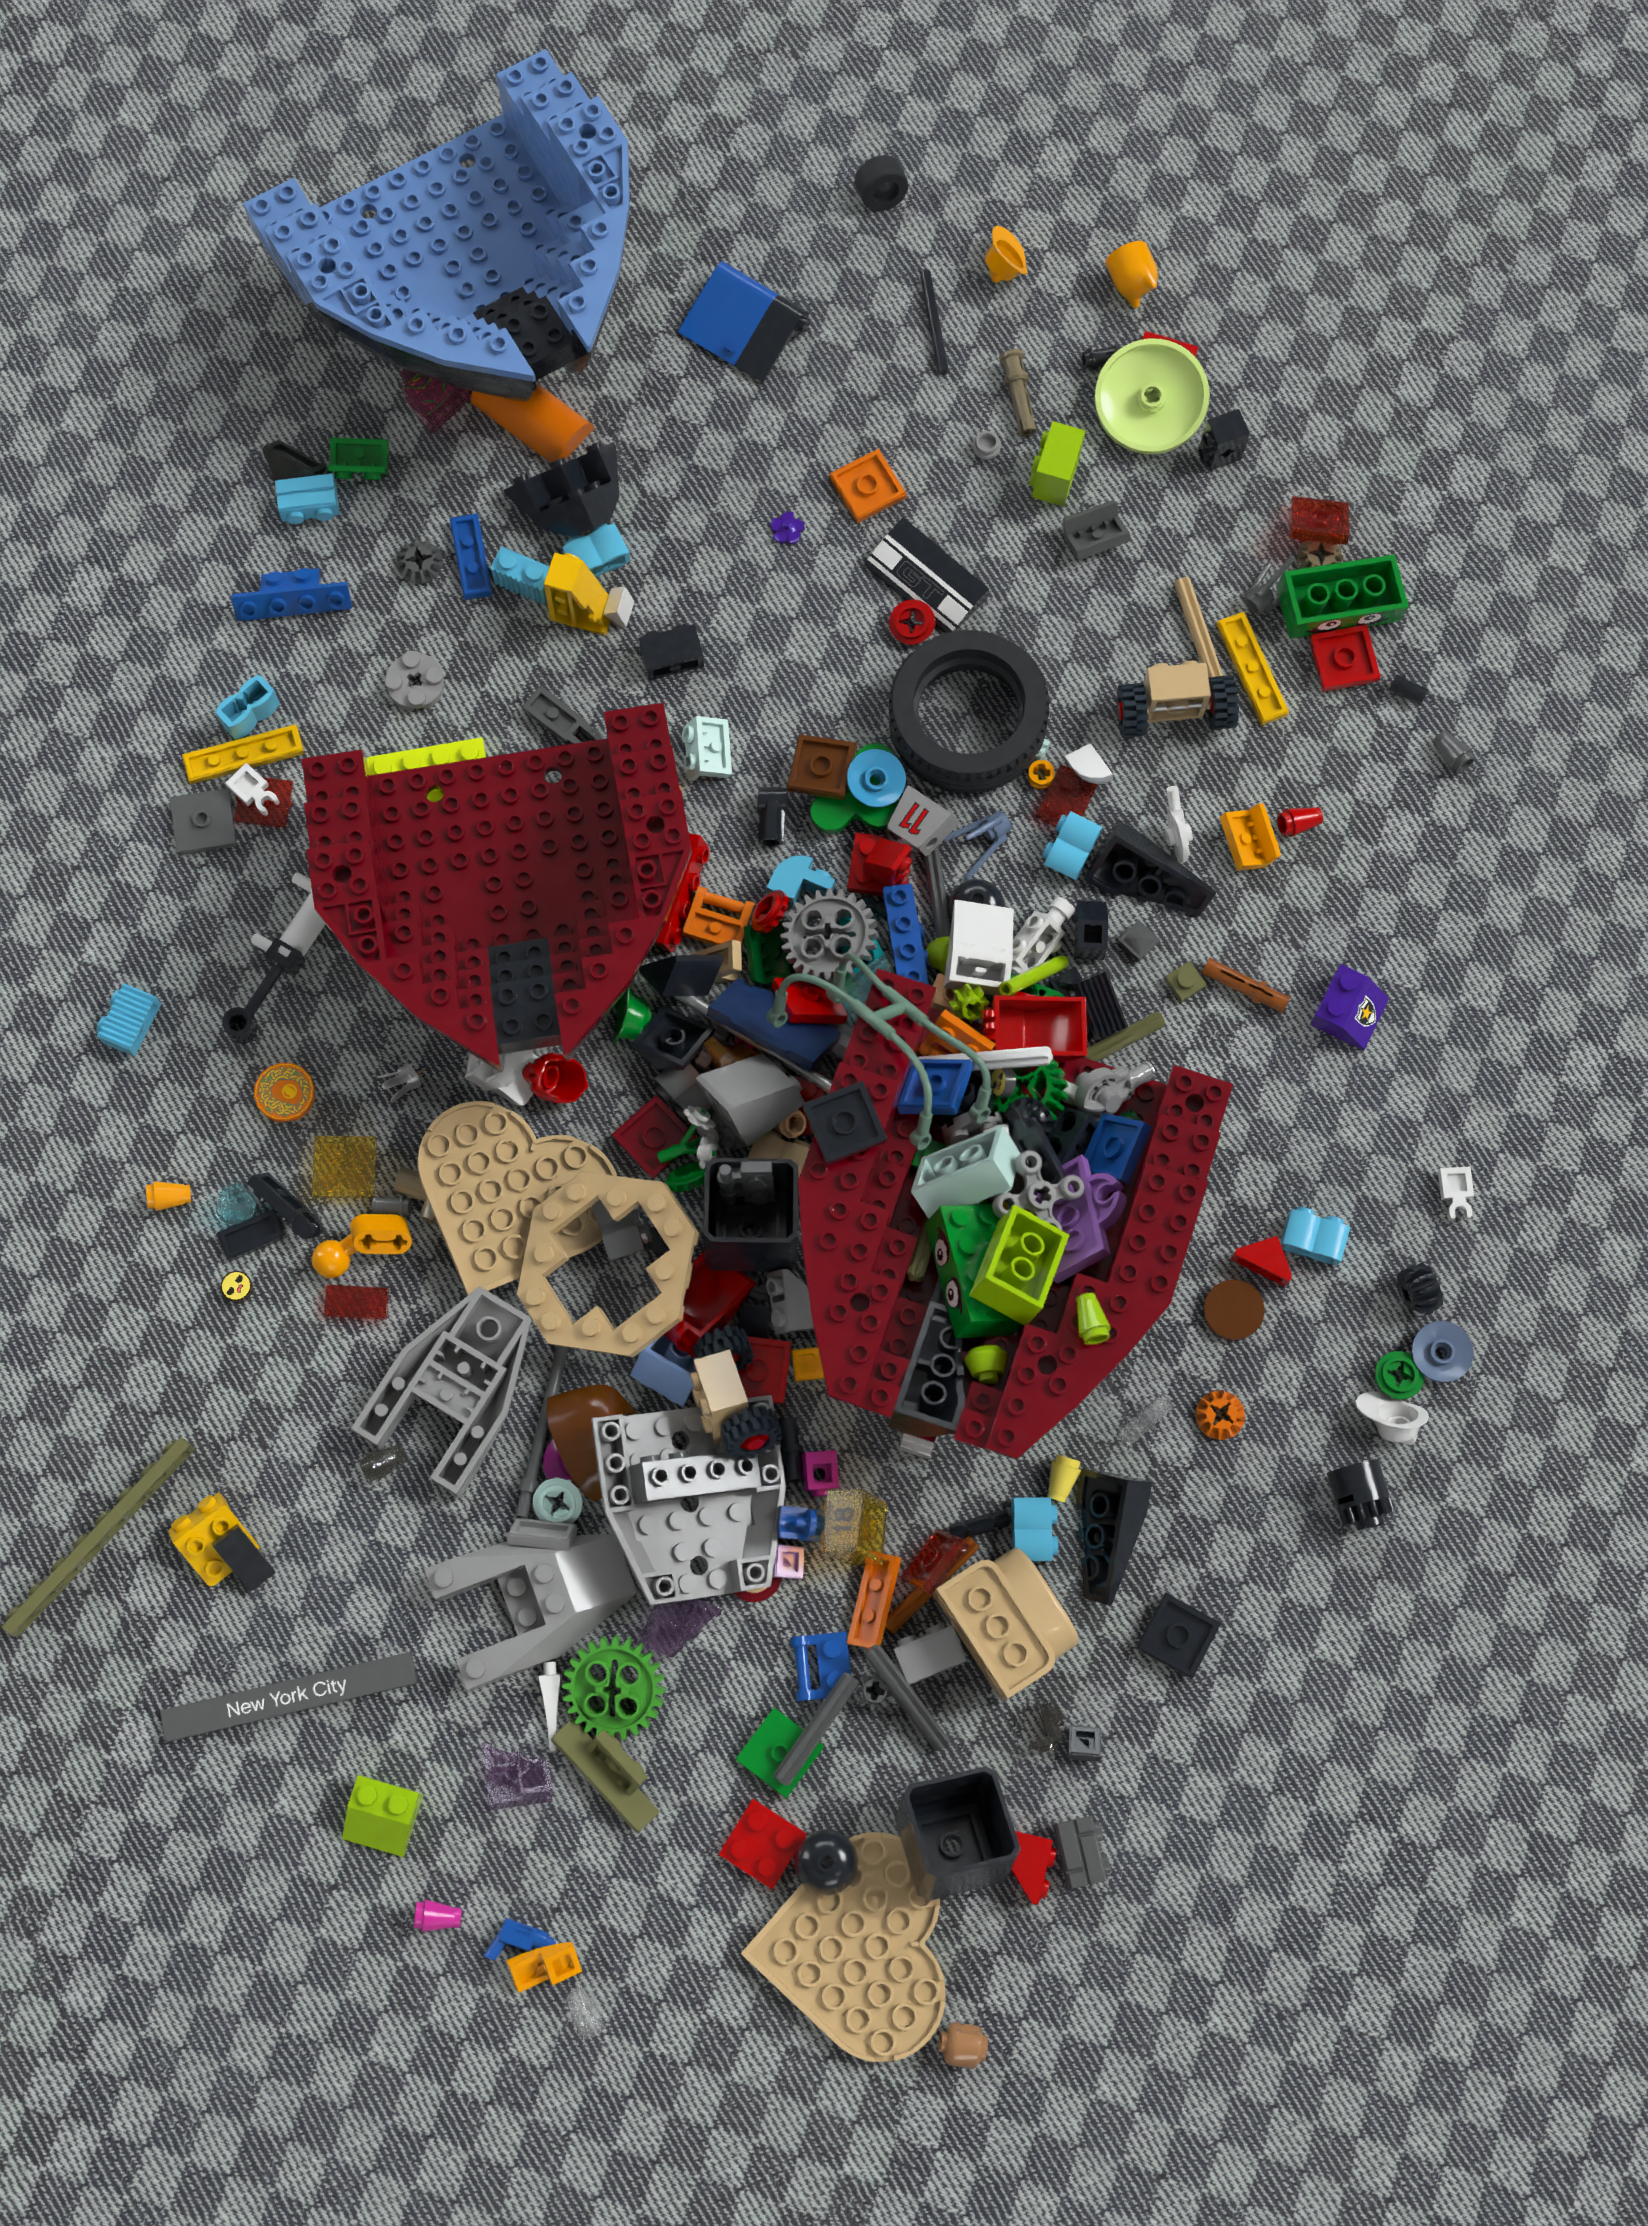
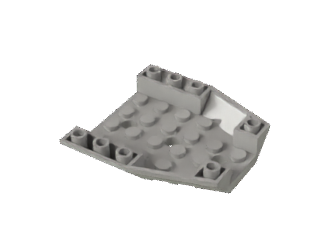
M772 1395L747 1398L749 1411L754 1406H757L758 1410L765 1406L767 1410L771 1408L774 1412ZM700 1407L629 1416L620 1414L591 1418L604 1514L649 1605L771 1587L778 1543L779 1506L784 1504L786 1491L780 1445H774L775 1449L772 1451L767 1449V1454L763 1456L760 1453L757 1454L762 1487L746 1491L693 1497L695 1508L692 1512H686L681 1507V1499L634 1504L629 1466L640 1463V1457L659 1455V1460L669 1459L668 1454L687 1451L688 1457L698 1456V1450L716 1448V1454L726 1453L724 1441L715 1444L711 1432L705 1433L701 1421L702 1412ZM674 1433H681L685 1437L686 1445L684 1449L678 1450L673 1446L672 1436ZM694 1557H698L704 1562L705 1567L701 1575L694 1574L690 1569V1563Z

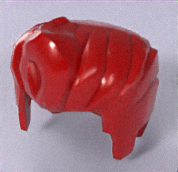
M548 1052L543 1054L540 1058L534 1059V1063L529 1062L522 1069V1076L530 1085L531 1092L545 1101L559 1104L573 1103L589 1088L584 1067L574 1058L566 1061L564 1055L560 1053Z

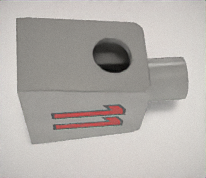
M908 785L892 815L888 829L898 838L896 842L907 844L912 849L914 848L924 856H927L960 822L952 813Z

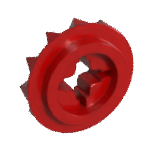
M916 599L899 603L893 609L889 619L892 635L900 643L910 646L918 643L923 644L929 636H932L936 625L935 616L930 606ZM914 612L916 620L923 624L915 625L913 633H911L909 626L904 623L911 620Z
M782 890L768 893L756 905L752 914L751 925L758 933H768L773 926L776 927L780 919L784 918L783 914L789 907L787 905L789 897Z

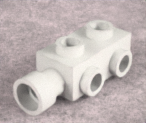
M1056 897L1049 906L1050 911L1047 914L1034 911L1026 920L1024 926L1013 939L1011 974L1017 976L1044 963L1049 954H1053L1060 949L1062 945L1061 938L1065 934L1060 926L1074 914L1075 908L1072 904L1061 897Z

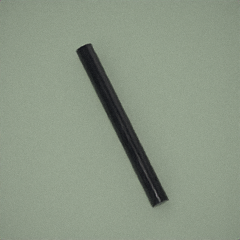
M924 269L920 271V278L938 374L945 375L949 372L932 275L931 270Z

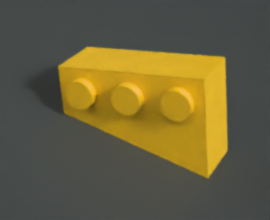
M554 552L544 581L550 620L606 636L611 619L603 615L609 595L583 560L570 553L562 555Z

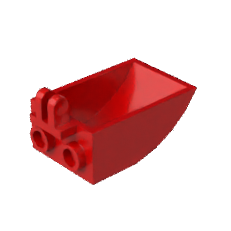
M994 995L990 1007L982 1010V1035L996 1044L992 1051L1047 1046L1051 1048L1053 1059L1057 1063L1087 1056L1086 997Z
M704 1252L692 1263L689 1288L685 1291L683 1302L685 1307L683 1320L663 1334L679 1350L688 1353L693 1358H695L693 1347L694 1344H698L697 1340L705 1338L704 1334L707 1332L710 1334L714 1333L713 1329L719 1328L720 1331L723 1330L724 1326L733 1318L741 1307V1303H744L756 1284L755 1281L741 1271H712L704 1264Z

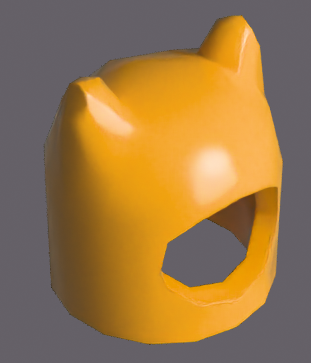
M1134 241L1114 250L1105 260L1106 268L1115 288L1127 299L1133 308L1137 309L1140 306L1141 298L1157 287V280L1159 278L1158 268L1146 242Z

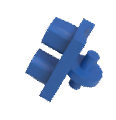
M779 1506L777 1538L834 1543L835 1511Z

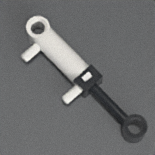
M299 872L293 875L292 882L307 890L310 894L280 939L275 938L272 942L258 933L254 934L251 938L252 944L266 951L264 955L273 966L245 1008L234 1007L229 1009L222 1018V1026L225 1032L235 1043L246 1044L255 1038L257 1034L255 1013L283 972L295 978L306 961L304 958L305 954L325 926L324 921L314 909L311 880ZM246 1021V1026L242 1030H233L236 1022Z

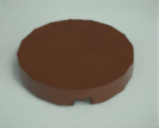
M1237 1279L1224 1280L1215 1285L1205 1297L1203 1304V1316L1207 1326L1216 1336L1228 1341L1244 1340L1253 1335L1261 1326L1265 1314L1264 1301L1258 1290L1249 1283Z

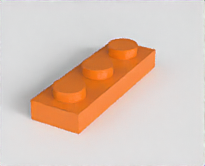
M873 1551L868 1552L847 1644L866 1649L875 1644L881 1646L901 1558Z

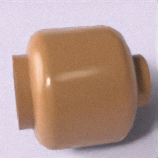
M952 2022L946 2032L940 2033L938 2052L943 2053L946 2064L974 2069L978 2066L979 2062L985 2061L988 2037L983 2035L982 2029L979 2026Z

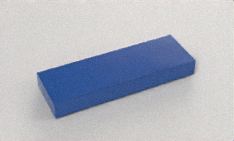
M478 513L449 518L464 600L493 596Z

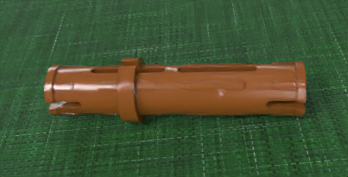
M1211 957L1202 971V975L1210 977L1252 998V1002L1256 1004L1260 1002L1279 1011L1281 1014L1290 999V996L1266 986L1267 982L1262 980L1260 983L1213 960Z

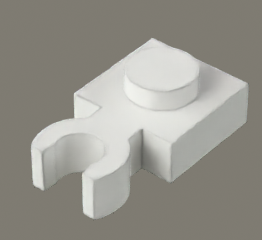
M247 763L225 783L247 806L255 801L256 807L262 815L267 816L269 814L263 806L265 801L271 800L274 804H279V800L273 792L264 791L269 787L267 781Z
M1471 1167L1440 1168L1438 1170L1441 1200H1450L1451 1204L1447 1209L1448 1220L1453 1221L1455 1219V1209L1457 1208L1464 1212V1219L1469 1220L1472 1216V1208L1466 1202V1199L1474 1197Z

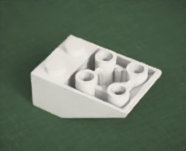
M954 900L943 988L958 990L964 987L965 983H968L973 990L980 986L984 994L1003 996L999 992V985L1010 979L1014 909Z

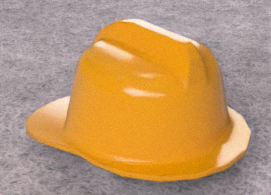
M995 226L992 230V244L984 258L985 263L989 267L992 281L994 283H998L1001 280L1008 282L1019 274H1027L1025 254L1021 244L1010 231L1002 226Z

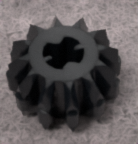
M1423 1262L1412 1264L1397 1274V1287L1400 1291V1296L1411 1314L1417 1317L1426 1316L1434 1313L1435 1310L1443 1305L1441 1284L1438 1282L1437 1275L1432 1272L1430 1266L1425 1265Z

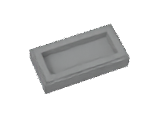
M516 1518L507 1535L508 1544L569 1551L577 1535V1525Z

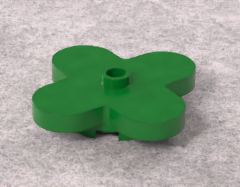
M871 743L862 747L855 757L871 749L884 750L892 755L894 754L883 744ZM871 777L870 783L877 786L879 785V780L876 777ZM848 788L845 800L818 796L811 806V821L815 828L826 834H835L842 831L852 820H860L873 830H886L899 802L896 800L894 803L880 808L866 806L859 802Z

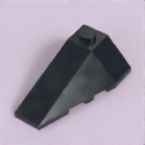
M1120 820L1116 821L1102 841L1084 876L1085 881L1110 895L1119 897V894L1134 897L1139 902L1146 903V901L1163 904L1168 909L1197 916L1203 913L1216 895V891L1145 835Z
M933 1301L929 1303L889 1424L891 1428L918 1437L955 1434L965 1405L962 1338H955L948 1308L945 1305Z
M1081 1468L1076 1504L1077 1510H1081L1082 1528H1079V1539L1084 1540L1085 1556L1081 1560L1085 1599L1105 1605L1113 1604L1147 1515L1152 1487L1151 1481Z

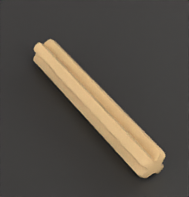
M1189 577L1179 578L1175 581L1174 586L1200 662L1207 664L1208 678L1223 676Z

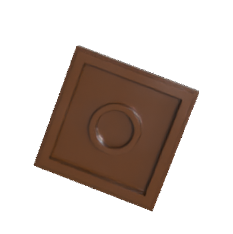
M799 734L787 783L788 792L845 800L848 790L847 772L855 758L857 743Z

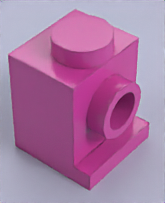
M836 1450L805 1452L801 1454L804 1491H812V1497L831 1496V1490L839 1488ZM816 1469L822 1470L824 1474L821 1481L814 1478L813 1474Z

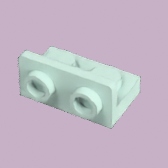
M695 716L685 725L682 732V740L686 747L684 768L687 770L688 780L695 781L699 776L728 778L732 775L728 720Z

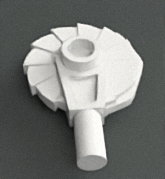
M1170 786L1166 789L1169 805L1167 807L1169 825L1168 829L1164 830L1165 839L1168 846H1174L1178 862H1186L1190 855L1189 841L1193 840L1190 825L1188 823L1185 824L1184 813L1180 804L1179 789L1177 786Z

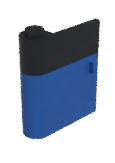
M722 261L714 269L678 333L759 382L764 383L791 336L796 337L799 333L803 335L808 329L811 320L808 318V311Z

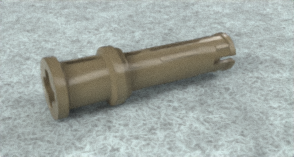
M1011 349L1000 354L999 361L1003 364L1006 375L1004 377V384L1011 392L1019 436L1028 437L1032 433L1035 434L1037 432L1026 385L1029 376L1024 371L1023 351L1021 349Z

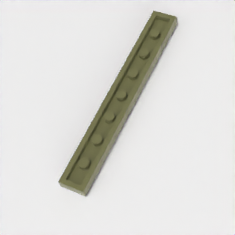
M182 1437L178 1440L173 1439L162 1450L163 1456L155 1464L152 1462L143 1469L140 1474L141 1479L134 1487H127L117 1499L119 1503L111 1511L108 1509L97 1518L95 1522L97 1526L89 1534L85 1533L76 1540L71 1554L67 1558H60L50 1570L52 1574L44 1582L39 1581L28 1592L30 1597L22 1606L16 1605L9 1611L5 1617L7 1621L2 1628L9 1635L19 1638L196 1449Z

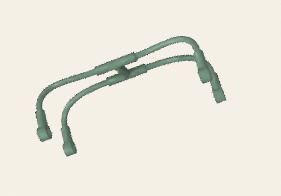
M846 953L842 956L839 965L835 968L832 984L816 976L803 973L789 975L782 981L779 990L775 993L773 1008L766 1015V1020L775 1028L783 1026L788 1019V1014L785 1012L788 995L786 990L788 986L796 981H804L826 989V997L834 1004H839L842 1001L850 1005V1009L887 1040L891 1039L906 1054L919 1074L924 1091V1108L920 1112L917 1128L909 1137V1142L918 1150L925 1149L932 1139V1136L928 1133L932 1120L931 1085L926 1070L917 1055L896 1034L895 1029L885 1022L886 1020L904 1013L916 1024L924 1026L967 1055L978 1066L983 1077V1085L980 1086L976 1102L971 1106L968 1114L977 1123H983L989 1117L991 1109L988 1107L992 1088L990 1087V1072L985 1062L967 1045L930 1022L923 1012L891 986H886L855 954ZM849 960L853 962L892 1005L873 1012L860 1000L853 999L848 995L847 990L844 988L847 962Z

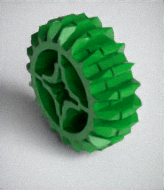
M1054 1059L1050 1061L1049 1065L1012 1068L1016 1076L1015 1090L1010 1097H996L994 1095V1106L991 1113H1000L1004 1122V1112L1008 1106L1016 1099L1029 1097L1024 1093L1025 1090L1021 1087L1023 1085L1030 1090L1029 1093L1033 1098L1045 1104L1051 1113L1052 1120L1057 1121L1054 1112L1056 1109L1059 1111L1064 1110V1106L1059 1102L1060 1100L1068 1099V1095L1062 1091L1069 1087L1068 1082L1063 1079L1065 1076L1064 1071L1058 1068V1063ZM1027 1071H1031L1027 1076H1024V1077H1020V1076H1019V1075H1021L1022 1073H1025V1072H1027ZM1047 1087L1045 1096L1042 1098L1043 1090Z

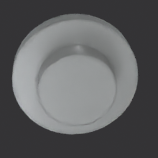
M983 431L973 440V451L979 458L992 459L1001 450L999 437L991 431Z

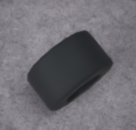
M875 156L863 163L855 174L854 184L863 204L870 210H889L897 206L908 193L909 183L899 161L892 156Z

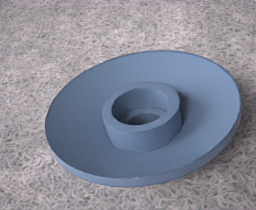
M1436 1321L1425 1325L1414 1337L1411 1348L1413 1362L1418 1370L1425 1377L1436 1382H1451L1462 1377L1469 1370L1474 1356L1473 1345L1467 1333L1461 1327L1447 1321ZM1437 1348H1440L1445 1352V1357L1443 1359H1440L1435 1355V1350Z

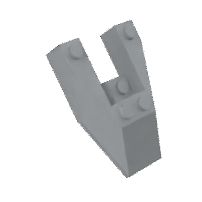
M479 1286L401 1350L356 1419L351 1430L382 1450L416 1396L464 1424L430 1476L436 1484L461 1498L478 1472L508 1416L532 1318Z
M615 1534L576 1535L569 1551L509 1545L508 1541L424 1569L434 1599L438 1602L496 1580L499 1582L517 1636L456 1659L465 1688L470 1692L541 1665L543 1662L561 1657L637 1594L631 1573Z

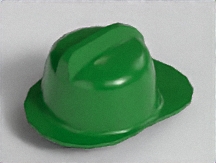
M629 988L617 1001L616 1024L612 1044H616L619 1038L635 1040L651 1021L652 1013L649 1005L642 998L629 992Z

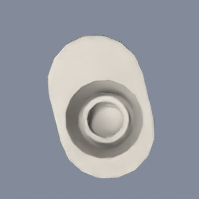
M1365 1392L1356 1399V1407L1360 1413L1375 1421L1379 1435L1390 1442L1413 1445L1416 1442L1419 1427L1427 1423L1429 1419L1428 1412L1424 1408L1401 1399L1392 1400V1397L1386 1393Z

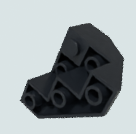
M601 441L586 447L587 454L568 462L562 457L549 463L550 470L529 478L528 473L512 479L513 486L503 489L504 493L544 530L574 537L611 520L620 497L615 443L612 442L603 446Z

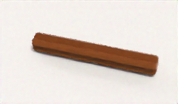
M966 1537L888 1615L885 1628L891 1634L896 1633L933 1596L936 1588L946 1583L978 1551V1544L972 1538Z

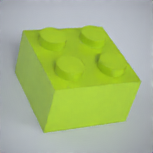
M1052 421L1050 430L1043 431L1039 453L1035 456L1029 485L1033 486L1032 498L1065 506L1080 459L1086 430Z

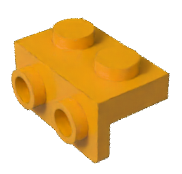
M1257 803L1249 810L1225 812L1219 817L1237 871L1266 868L1281 856L1264 803Z

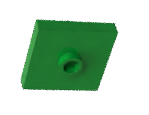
M774 1707L737 1756L736 1760L787 1799L825 1746L820 1742L817 1744L789 1786H785L774 1778L775 1771L804 1730Z

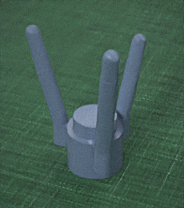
M999 810L991 816L987 815L979 821L953 831L943 840H951L972 830L974 831L965 836L966 840H971L982 833L988 840L995 839L992 845L965 875V880H969L999 845L1008 840L1006 833L1012 830V826L1002 811Z

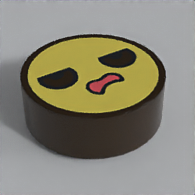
M232 1271L222 1279L221 1292L229 1301L241 1303L251 1296L253 1282L244 1272Z

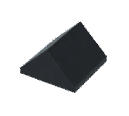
M675 955L642 965L639 973L661 997L708 996L722 965L723 955Z

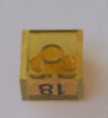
M828 1489L827 1499L823 1506L825 1528L821 1533L822 1552L847 1565H883L888 1503L864 1489Z

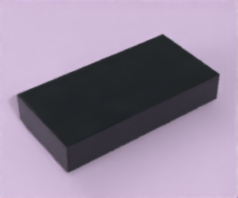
M274 1208L217 1232L229 1262L287 1238Z
M238 1524L211 1543L250 1592L276 1573L272 1565Z

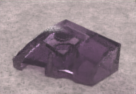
M700 1599L656 1604L653 1606L639 1644L642 1642L644 1647L673 1658L683 1649V1645L689 1639H694L702 1632L700 1630L713 1617H718L722 1609Z
M482 1743L489 1810L553 1802L549 1761L537 1757L527 1758L521 1752L511 1750L509 1753L493 1748L492 1743Z

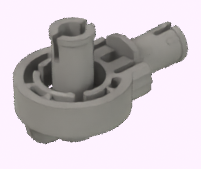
M1145 1061L1128 1071L1124 1067L1119 1066L1113 1070L1098 1068L1090 1073H1081L1074 1083L1078 1086L1075 1093L1076 1108L1079 1111L1090 1113L1096 1121H1099L1102 1113L1114 1115L1123 1102L1131 1099L1135 1088L1156 1078L1153 1065Z

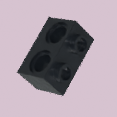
M1064 1107V1110L1059 1111L1056 1115L1057 1121H1052V1130L1047 1138L1061 1165L1081 1154L1085 1155L1098 1124L1090 1113Z

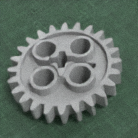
M828 888L826 896H822L819 890H816V899L812 900L808 895H805V905L795 903L798 911L797 913L787 912L791 922L782 923L787 933L780 934V937L786 943L781 946L782 950L788 954L786 956L788 963H794L793 968L796 973L803 970V974H813V976L821 979L825 977L827 982L832 983L835 968L839 965L840 959L844 955L838 954V950L845 945L851 946L847 953H853L861 960L872 961L868 950H877L875 942L871 940L879 938L876 930H873L878 925L875 919H870L873 913L870 908L865 909L866 904L863 899L856 902L857 898L854 893H851L846 898L843 889H840L837 896H834L831 888ZM845 917L851 918L847 925H838L841 919ZM813 919H822L819 925L809 927V923ZM821 947V950L816 955H808L811 948ZM849 960L846 965L847 973L854 978L853 969L857 966Z

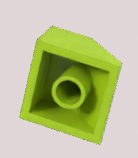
M357 1775L347 1806L342 1839L404 1857L424 1794Z

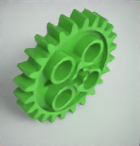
M615 1635L612 1643L609 1644L607 1637L602 1636L600 1646L594 1640H591L588 1643L590 1652L581 1647L577 1651L581 1659L572 1657L569 1661L575 1669H566L564 1675L571 1680L562 1684V1688L570 1690V1693L563 1697V1701L573 1702V1705L567 1712H577L579 1714L574 1722L575 1724H579L582 1721L587 1722L585 1727L586 1733L594 1727L597 1729L596 1736L605 1730L614 1737L616 1732H619L621 1738L625 1740L629 1729L636 1736L640 1732L639 1724L645 1728L650 1726L651 1723L647 1716L651 1718L658 1716L659 1713L653 1706L662 1707L664 1700L657 1695L664 1694L666 1691V1687L658 1685L659 1682L664 1680L665 1674L655 1673L661 1663H650L649 1660L653 1652L650 1651L643 1655L641 1653L643 1648L642 1642L636 1648L631 1647V1637L624 1644H620L619 1635ZM617 1660L618 1669L615 1685L621 1689H619L615 1696L616 1715L613 1716L610 1714L613 1689L608 1686L612 1682L614 1675L612 1661ZM601 1664L604 1666L607 1673L606 1677H596L592 1673V1665ZM633 1666L636 1668L638 1678L631 1680L625 1677L623 1667ZM592 1696H600L605 1702V1708L595 1709L591 1705L590 1698ZM632 1698L637 1704V1709L635 1711H627L622 1706V1699Z

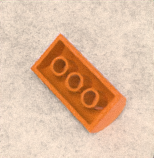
M537 382L534 395L527 402L472 391L471 403L550 463L562 457L566 460L594 429L593 424Z

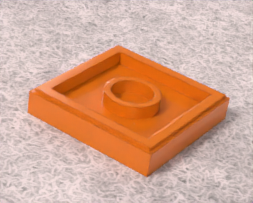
M879 448L829 473L831 483L857 524L907 497V493Z

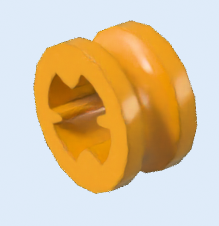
M1046 760L1033 762L1028 771V782L1036 789L1048 788L1054 779V767ZM1038 769H1043L1044 774L1049 775V777L1045 776L1044 780H1038L1039 777L1036 775Z

